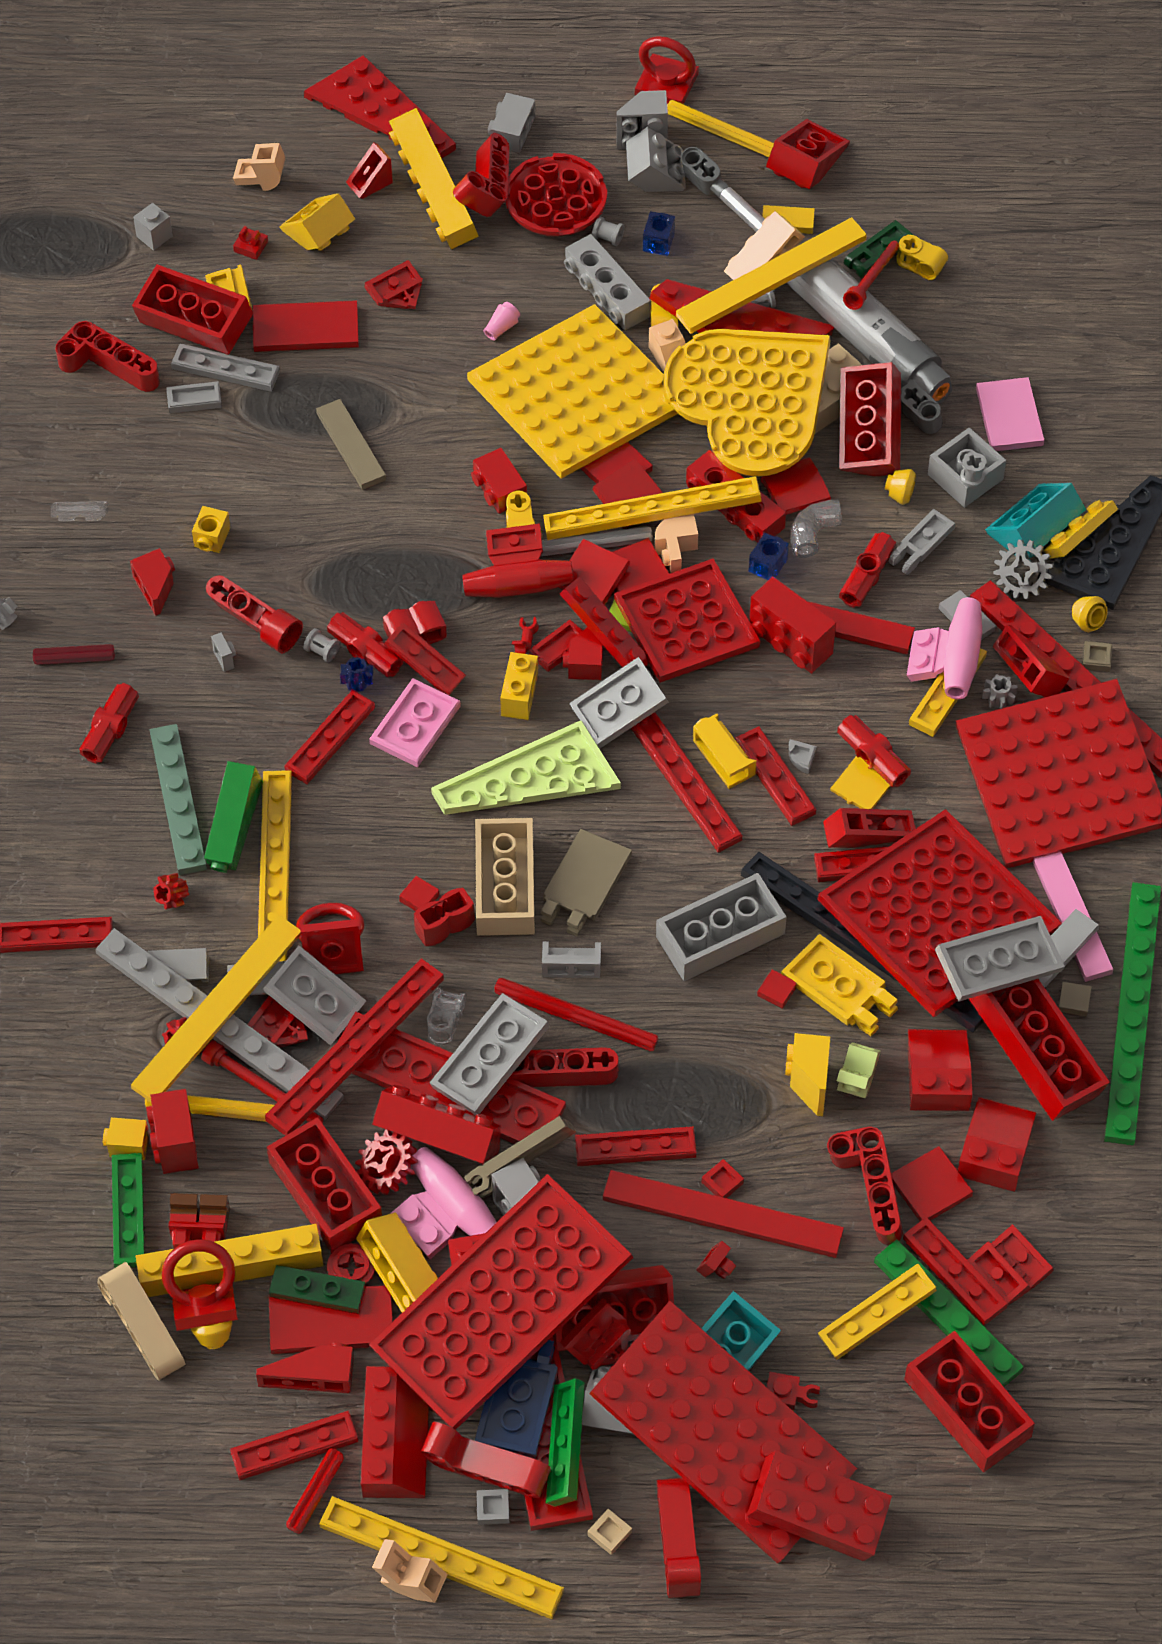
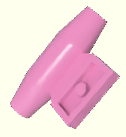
M963 598L959 601L949 631L939 627L914 631L907 677L911 682L936 678L938 674L944 671L945 694L952 699H963L967 696L977 670L982 639L981 603L978 600Z
M427 1147L420 1148L412 1155L418 1160V1163L411 1165L426 1192L412 1194L390 1214L397 1213L402 1223L407 1227L408 1233L429 1259L434 1257L448 1244V1240L453 1238L457 1227L469 1236L486 1233L497 1223L485 1202L479 1195H474L471 1186L451 1165Z

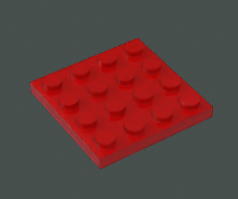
M714 558L614 593V600L637 643L644 650L649 665L659 683L760 647L759 637L751 626Z

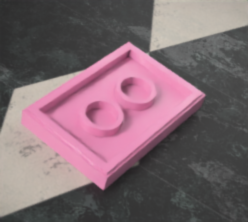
M1029 377L976 384V392L989 445L995 451L1044 445V437Z
M412 678L370 737V744L418 767L461 707V702Z

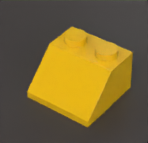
M338 193L315 198L279 227L306 250L318 249L320 251L331 244L330 239L335 235L340 236L350 229L348 225L355 220V217Z
M795 1033L794 1044H788L785 1075L791 1076V1089L817 1116H823L830 1036Z

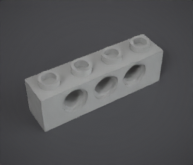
M592 234L565 248L566 259L564 264L566 269L571 274H575L581 286L591 292L596 303L607 310L615 324L618 323L626 331L650 317L651 300Z

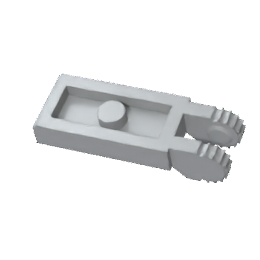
M933 509L901 541L900 545L890 556L889 563L895 566L903 559L907 552L911 557L903 565L902 572L906 575L910 574L917 567L918 563L922 562L955 529V522Z

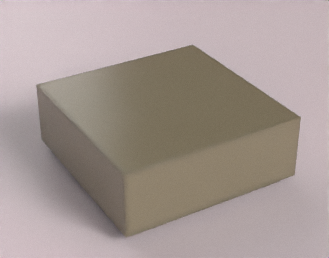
M1085 641L1083 666L1087 670L1110 672L1112 644Z
M1063 982L1058 1007L1060 1011L1087 1017L1092 987Z

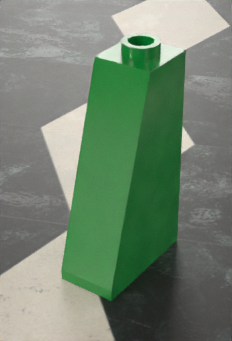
M227 761L204 856L208 866H211L210 869L226 873L228 869L235 871L237 869L263 785V780L255 766Z

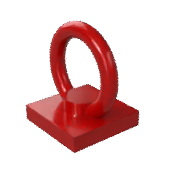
M656 36L645 40L639 48V59L644 67V71L635 87V96L640 91L666 90L667 104L670 100L684 104L699 74V66H696L692 53L683 44L668 37ZM653 47H666L678 53L684 62L653 53L649 58V51Z
M324 903L311 907L299 917L296 927L300 929L301 936L298 939L302 942V948L333 974L364 971L360 936L364 931V919L358 910L342 903ZM328 914H339L351 919L309 924L315 918Z
M197 1239L184 1242L175 1247L164 1261L162 1282L167 1293L172 1297L177 1331L238 1320L233 1290L236 1272L235 1264L228 1251L213 1241ZM206 1252L212 1254L221 1262L223 1278L218 1284H202L182 1290L174 1279L175 1266L180 1259L190 1253Z

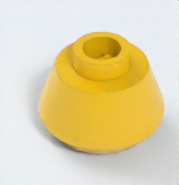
M912 469L896 470L894 475L889 474L885 485V490L889 491V497L901 505L909 503L915 486L916 473Z
M1099 596L1082 597L1072 607L1073 620L1084 632H1093L1099 629L1107 618L1108 609L1106 602Z
M232 1321L191 1328V1331L202 1346L208 1349H218L228 1341Z

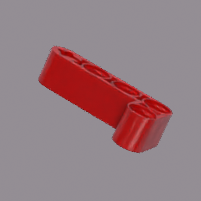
M492 133L476 152L475 172L469 171L453 189V195L458 202L486 217H491L508 198L509 143L502 135Z
M81 321L76 323L56 344L55 350L58 365L64 372H75L90 360L141 391H154L159 386L158 367L153 358L91 322Z
M605 1047L531 1050L518 1066L522 1070L514 1071L509 1078L531 1087L607 1085L613 1083L618 1077L619 1059L614 1050ZM572 1065L581 1066L580 1069H572L570 1067ZM543 1066L552 1067V1069L547 1071L540 1068Z
M864 1127L834 1134L827 1143L832 1163L839 1168H850L860 1165L862 1167L872 1222L878 1240L885 1245H890L895 1240L900 1241L903 1236V1227L887 1148L881 1131L875 1127ZM869 1141L879 1142L874 1148L865 1147V1144ZM840 1147L849 1148L843 1155L835 1153ZM875 1168L884 1169L881 1175H870L871 1171ZM882 1195L890 1197L886 1203L879 1204L875 1202ZM883 1217H889L891 1230L885 1231L886 1227Z
M432 1422L421 1453L433 1465L441 1469L533 1498L541 1497L551 1471L549 1465L539 1460L465 1438L452 1427L438 1422Z
M683 1478L658 1479L657 1497L668 1598L700 1596L701 1573L699 1556L696 1552L689 1483Z

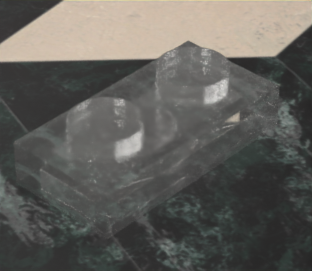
M108 501L54 502L50 507L51 517H58V521L62 522L74 521V517H85L86 521H99L101 516H106L108 513Z

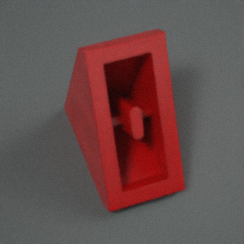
M374 142L346 183L361 199L392 184L391 158Z

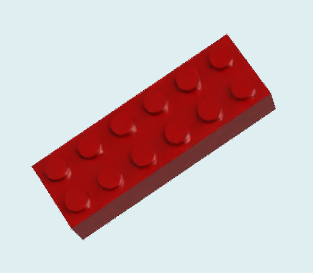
M1039 979L969 998L1052 1121L1097 1098L1110 1083Z

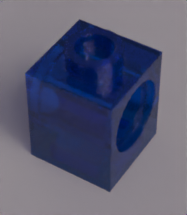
M650 211L643 233L644 252L668 256L675 234V216Z
M764 533L749 555L748 572L766 580H769L771 577L776 578L788 559L789 543L780 537Z

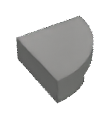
M790 739L788 754L792 764L798 770L809 774L817 746Z

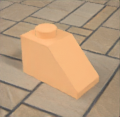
M673 319L649 327V349L664 373L671 354L679 345L682 347L686 344Z

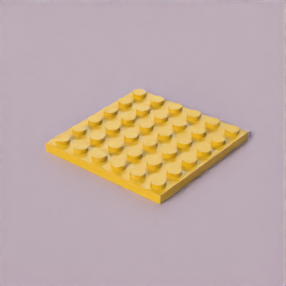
M595 304L467 373L468 381L561 479L678 414L668 400L664 386V374Z

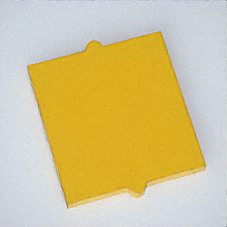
M856 756L830 788V791L847 800L849 805L853 804L860 809H873L891 786L873 768L868 769L869 765L861 757L857 758Z

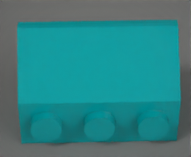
M1072 483L1038 484L987 527L985 531L1008 551L1007 544L1012 543L1017 547L1018 540H1023L1024 546H1027L1029 540L1034 541V548L1036 549L1039 545L1044 547L1048 542H1051L1052 537L1068 527V524L1086 511V508ZM1027 551L1029 558L1035 557L1033 553Z

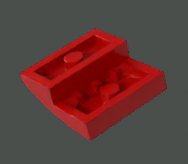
M810 457L799 460L782 472L760 476L761 482L770 493L771 500L783 509L786 515L831 501L828 489Z
M1013 1224L992 1243L988 1241L967 1259L1008 1305L1022 1297L1054 1271L1053 1267Z

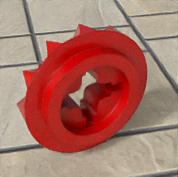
M351 1243L338 1247L331 1253L327 1262L329 1275L364 1281L365 1284L370 1279H373L375 1268L359 1244ZM350 1258H353L356 1267H360L354 1270L353 1276L348 1274V1269H343V1267L349 1266Z

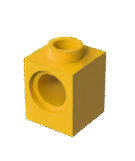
M202 506L192 529L194 547L206 552L220 553L230 530L228 512Z

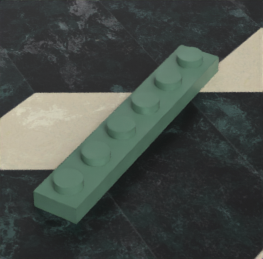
M173 724L149 729L179 875L207 870L178 726Z

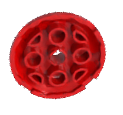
M553 153L551 157L540 159L538 156L532 157L513 170L508 178V198L505 203L514 220L525 229L545 236H567L588 228L600 217L607 202V189L604 177L590 162L571 154Z

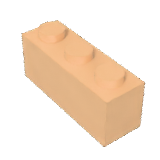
M774 211L772 215L763 221L761 228L755 235L748 238L744 248L738 255L731 258L724 272L735 280L797 247L805 236L787 219Z

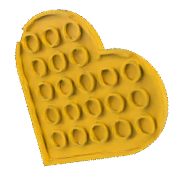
M715 329L698 333L682 347L679 345L671 354L666 364L664 386L668 400L679 415L693 423L707 426L709 442L715 456L729 469L749 476H767L782 472L797 463L812 444L828 360L830 336Z

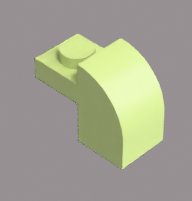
M851 1043L844 1066L838 1074L837 1081L839 1084L837 1090L866 1098L881 1050Z

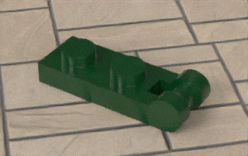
M894 220L849 253L843 263L849 269H854L856 275L863 279L891 241L899 243L903 236L914 234ZM863 258L867 260L864 263L860 261Z

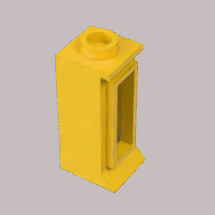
M715 714L709 718H702L693 726V741L728 789L756 775L757 760L748 758L722 721L718 722L719 715Z

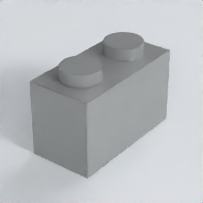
M506 93L503 101L498 102L496 118L489 123L488 135L492 133L502 135L509 143V151L520 153L536 117L535 99Z

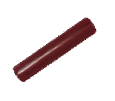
M112 644L33 649V662L36 665L109 661L115 659V648Z

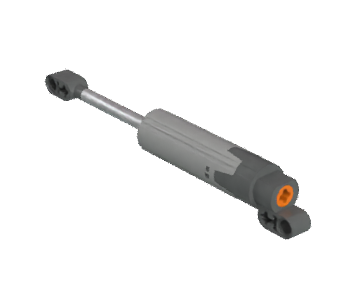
M697 147L685 149L681 154L685 176L704 194L709 196L717 195L757 232L765 219L722 180L719 166L701 149ZM833 258L787 282L799 296L872 364L892 362L901 372V409L907 418L927 434L936 433L942 428L943 422L939 404L952 392L951 378L941 368V358L868 290L866 291V301L862 307L857 310L849 309L843 302V296L850 287L858 286L859 282ZM930 415L934 416L933 418H929V419H928V418H925V417L930 416Z

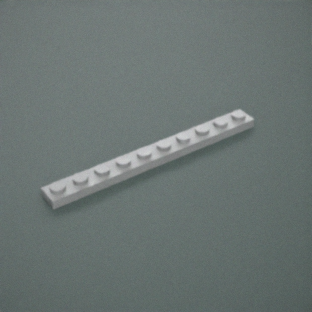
M115 928L96 948L97 955L182 1017L188 1019L207 997L206 994ZM232 1015L212 1038L285 1092H288L309 1071L308 1068L235 1015ZM336 1089L314 1112L326 1120L344 1099V1095Z

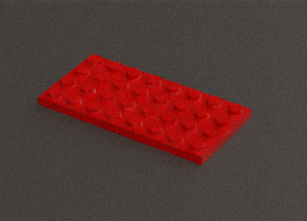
M547 1174L369 1345L448 1426L456 1430L633 1259V1256Z
M671 1301L662 1308L589 1393L777 1564L783 1560L801 1537L747 1516L765 1457L777 1450L848 1479L857 1469Z

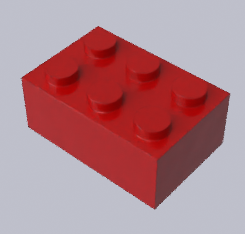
M771 577L751 596L750 623L757 636L764 638L772 644L773 648L779 653H784L791 658L799 668H804L812 674L833 654L836 622L779 580Z

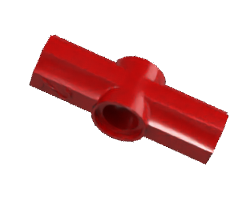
M884 532L875 533L864 553L857 557L856 566L839 593V598L844 601L845 605L852 608L860 607L872 586L878 583L880 573L896 547V541L891 538V535Z
M337 612L327 625V632L347 646L349 653L361 663L368 662L387 678L393 677L399 672L400 667L404 663L403 660L384 645L383 639L373 628L369 626L366 628L362 627L344 612Z
M125 683L117 684L105 706L99 707L92 718L91 730L79 749L80 755L84 756L87 761L95 764L102 762L114 740L120 739L124 734L128 721L127 717L139 698L138 691L134 690L131 685Z
M849 715L838 726L837 733L855 750L857 758L861 757L869 765L868 769L873 768L891 787H899L905 783L911 774V769L893 752L889 740L883 734H875L857 715Z

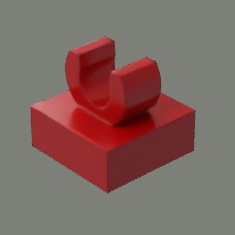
M244 226L233 245L234 252L257 260L268 243V235Z
M723 1241L713 1246L696 1271L705 1278L715 1272L719 1277L725 1279L736 1267L735 1263L725 1257L731 1247Z

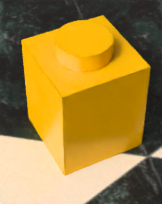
M111 1117L110 1126L105 1128L103 1133V1146H107L109 1156L112 1158V1155L142 1153L143 1160H145L149 1140L147 1120Z

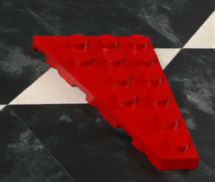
M666 279L651 291L649 299L676 317V310L712 291ZM750 302L697 330V332L730 329L831 336L834 327L827 323Z

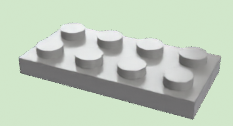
M1041 916L942 943L935 949L958 1001L1059 973L1065 967Z
M502 993L430 1081L432 1088L475 1116L480 1114L550 1027L548 1021Z

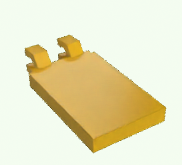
M821 934L781 971L782 975L795 981L797 989L847 1026L849 1024L853 1026L856 1023L869 1036H872L879 1029V1026L876 1024L878 1018L868 1011L874 1004L889 1017L898 1010V1007L895 1005L898 1001L887 992L883 979Z

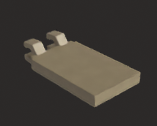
M580 829L543 893V900L546 902L541 910L543 915L541 922L551 926L558 916L560 909L564 908L572 912L567 921V925H569L567 933L578 936L587 918L593 921L597 919L629 862L632 850Z
M558 1116L483 1164L484 1166L476 1167L464 1178L468 1183L472 1182L475 1186L483 1180L482 1185L473 1188L472 1192L476 1196L480 1195L481 1198H485L493 1194L491 1174L521 1158H524L528 1164L575 1134L576 1130L570 1121Z

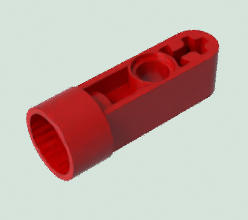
M214 576L207 582L206 592L216 605L260 633L261 641L283 654L288 652L299 640L303 630V622L282 608L277 610L271 608L224 576ZM221 591H227L229 593L228 597L221 593ZM247 602L244 608L238 609L241 603Z

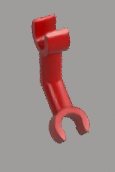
M523 617L520 619L519 625L522 630V639L512 641V645L515 646V653L526 654L531 649L533 634L539 629L536 617H534L533 624L529 627H525L526 622Z

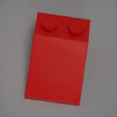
M806 119L774 141L766 167L773 170L774 174L794 181L797 186L810 189L822 180L848 147L850 141Z
M908 1029L910 1110L970 1111L972 1076L967 1030Z
M979 1097L959 1161L958 1172L962 1178L1015 1192L1036 1112Z

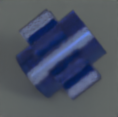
M349 659L346 665L341 664L340 684H347L349 691L352 689L356 692L363 691L367 685L373 684V665L367 666L365 659Z

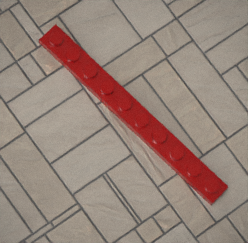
M991 580L970 594V598H974L981 603V611L1001 631L1004 630L1007 624L1011 625L1057 662L1070 678L1064 686L1067 692L1101 683ZM1128 708L1151 770L1158 777L1162 778V738Z

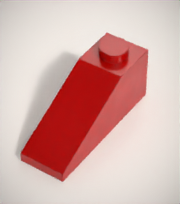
M1006 625L993 645V648L1031 693L1043 697L1059 694L1070 679L1057 662L1011 625Z
M840 808L823 821L828 848H857L896 842L916 829L912 810Z
M343 1343L320 1345L260 1367L256 1370L258 1387L350 1393L354 1366L353 1347H348Z

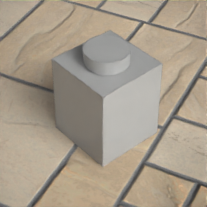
M151 203L133 217L137 238L153 251L173 237L170 216L154 203Z

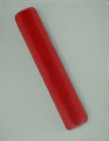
M333 1448L327 1451L286 1522L289 1530L297 1534L302 1533L344 1460L343 1454Z

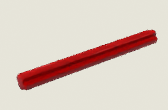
M499 978L495 984V993L498 995L503 993L514 1001L643 1049L654 1051L658 1043V1036L656 1034L508 979Z

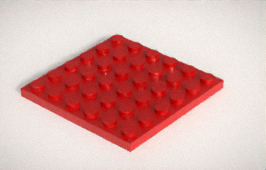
M1117 679L956 720L959 737L1006 869L1033 862V859L1058 852L1065 854L1162 828V797Z
M946 809L820 892L818 896V901L933 1017L958 1001L936 954L935 949L939 944L1038 916L1042 917L1050 936L1062 924Z

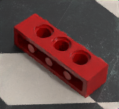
M708 450L689 465L686 471V484L688 488L744 479L739 473L722 464L711 450ZM761 491V502L717 509L725 515L729 523L737 525L750 540H755L761 546H764L785 529L786 512Z

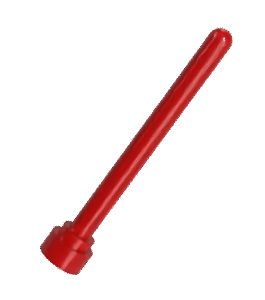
M897 241L889 243L858 286H852L846 291L843 296V302L849 309L857 310L865 303L867 298L866 291L899 249Z
M215 1040L211 1041L204 1049L201 1060L210 1066L216 1065L217 1067L222 1066L276 1102L286 1094L227 1056L228 1052L225 1051V1047ZM313 1112L306 1121L310 1122L318 1117L323 1123V1118Z

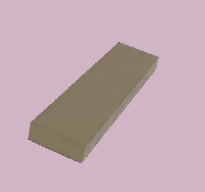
M341 399L316 408L319 419L361 490L386 481V474Z

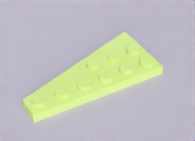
M580 720L432 787L431 791L444 815L617 790L621 789V782Z

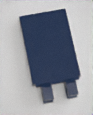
M548 1340L539 1349L537 1360L529 1359L485 1401L475 1441L523 1456L536 1458L558 1373V1367L555 1364H551L555 1351L554 1341Z

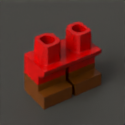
M170 1193L171 1210L168 1227L173 1248L184 1242L197 1239L213 1242L226 1240L230 1212L228 1195L200 1194L199 1204L198 1194Z

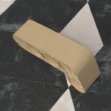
M127 1262L98 1277L97 1284L102 1295L110 1306H114L156 1379L159 1381L185 1366V1361Z

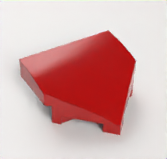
M407 260L365 282L364 288L378 306L415 309L423 278L420 277L411 262Z
M268 996L247 1024L279 1048L308 1040L304 1023L271 996Z
M602 1298L560 1343L582 1364H588L594 1370L601 1365L615 1364L628 1348V1336L631 1334V1329L626 1324L627 1320Z

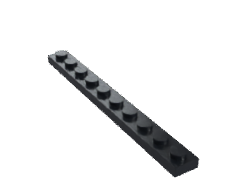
M758 852L742 868V877L746 879L759 873L776 900L896 980L818 901L819 891L761 852ZM969 999L957 1001L942 1011L972 1033L984 1022Z

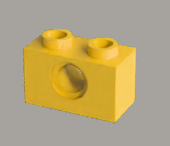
M510 652L500 697L501 716L529 720L538 678V656Z

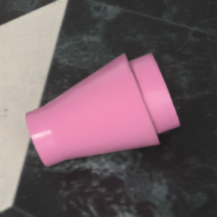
M509 302L498 305L487 327L483 330L485 335L495 341L500 335L518 323L520 312Z

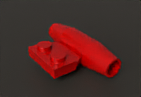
M540 523L486 530L488 556L493 566L463 575L464 593L467 597L500 598L539 593L571 584L574 581L571 561L540 560L543 553Z

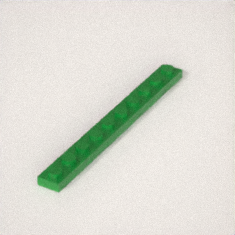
M1132 882L1104 1137L1105 1142L1132 1146L1135 1143L1161 886Z

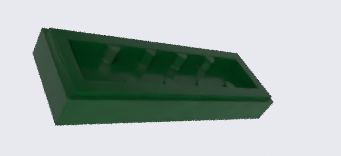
M276 1265L269 1289V1297L359 1314L366 1285L364 1281Z

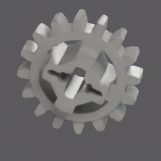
M1018 540L1017 547L1012 543H1008L1009 551L1000 550L999 553L1003 557L1002 560L994 561L995 564L1000 566L999 570L993 571V574L1001 576V579L996 582L997 585H1006L1003 591L1005 594L1013 590V598H1018L1020 593H1023L1025 599H1029L1030 592H1033L1036 596L1040 595L1039 587L1048 588V585L1044 582L1045 579H1053V576L1048 573V569L1054 568V564H1047L1046 562L1051 555L1049 553L1042 555L1041 552L1044 547L1039 545L1035 549L1034 541L1029 540L1027 546H1024L1023 540ZM1027 551L1037 556L1040 562L1034 563L1030 560ZM1015 554V561L1011 566H1006L1008 560ZM1023 561L1024 565L1030 567V571L1025 572V577L1017 571L1018 568L1022 567ZM1036 573H1041L1038 581L1032 585V578ZM1008 576L1015 577L1020 588L1013 585L1009 581Z

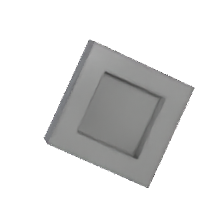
M222 632L211 636L213 651L223 671L226 672L234 669L233 657L236 656V651L232 642H226Z
M508 1489L477 1490L478 1525L509 1523Z

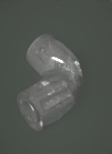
M838 499L811 504L798 513L790 532V543L795 557L807 558L815 555L819 550L817 533L823 528L841 526L842 516Z

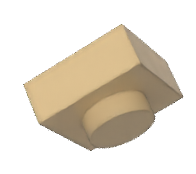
M609 1509L588 1530V1536L610 1555L632 1533V1528Z

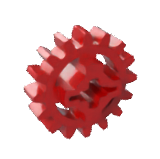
M385 1129L383 1136L376 1132L374 1133L375 1140L373 1142L368 1139L365 1141L367 1148L366 1150L359 1149L358 1153L362 1155V1159L355 1161V1164L361 1168L357 1173L369 1190L376 1194L380 1191L384 1195H388L390 1188L395 1192L399 1191L398 1184L400 1182L407 1185L406 1176L407 1174L414 1175L415 1171L411 1169V1165L418 1163V1160L412 1156L417 1152V1149L412 1146L413 1141Z

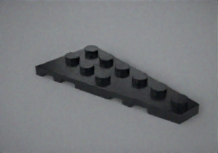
M1150 475L1129 494V497L1124 502L1116 505L1118 508L1116 512L1067 555L1054 560V568L1048 569V573L1053 576V579H1045L1044 582L1047 585L1080 598L1099 596L1104 599L1108 609L1114 610L1162 516V479Z

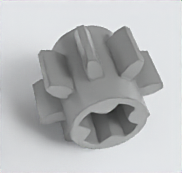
M0 597V628L2 630L7 628L17 618L14 609L18 606L10 597L3 600Z
M996 674L992 680H985L982 699H988L990 708L1002 709L1008 703L1014 704L1018 687L1017 685H1011V677Z

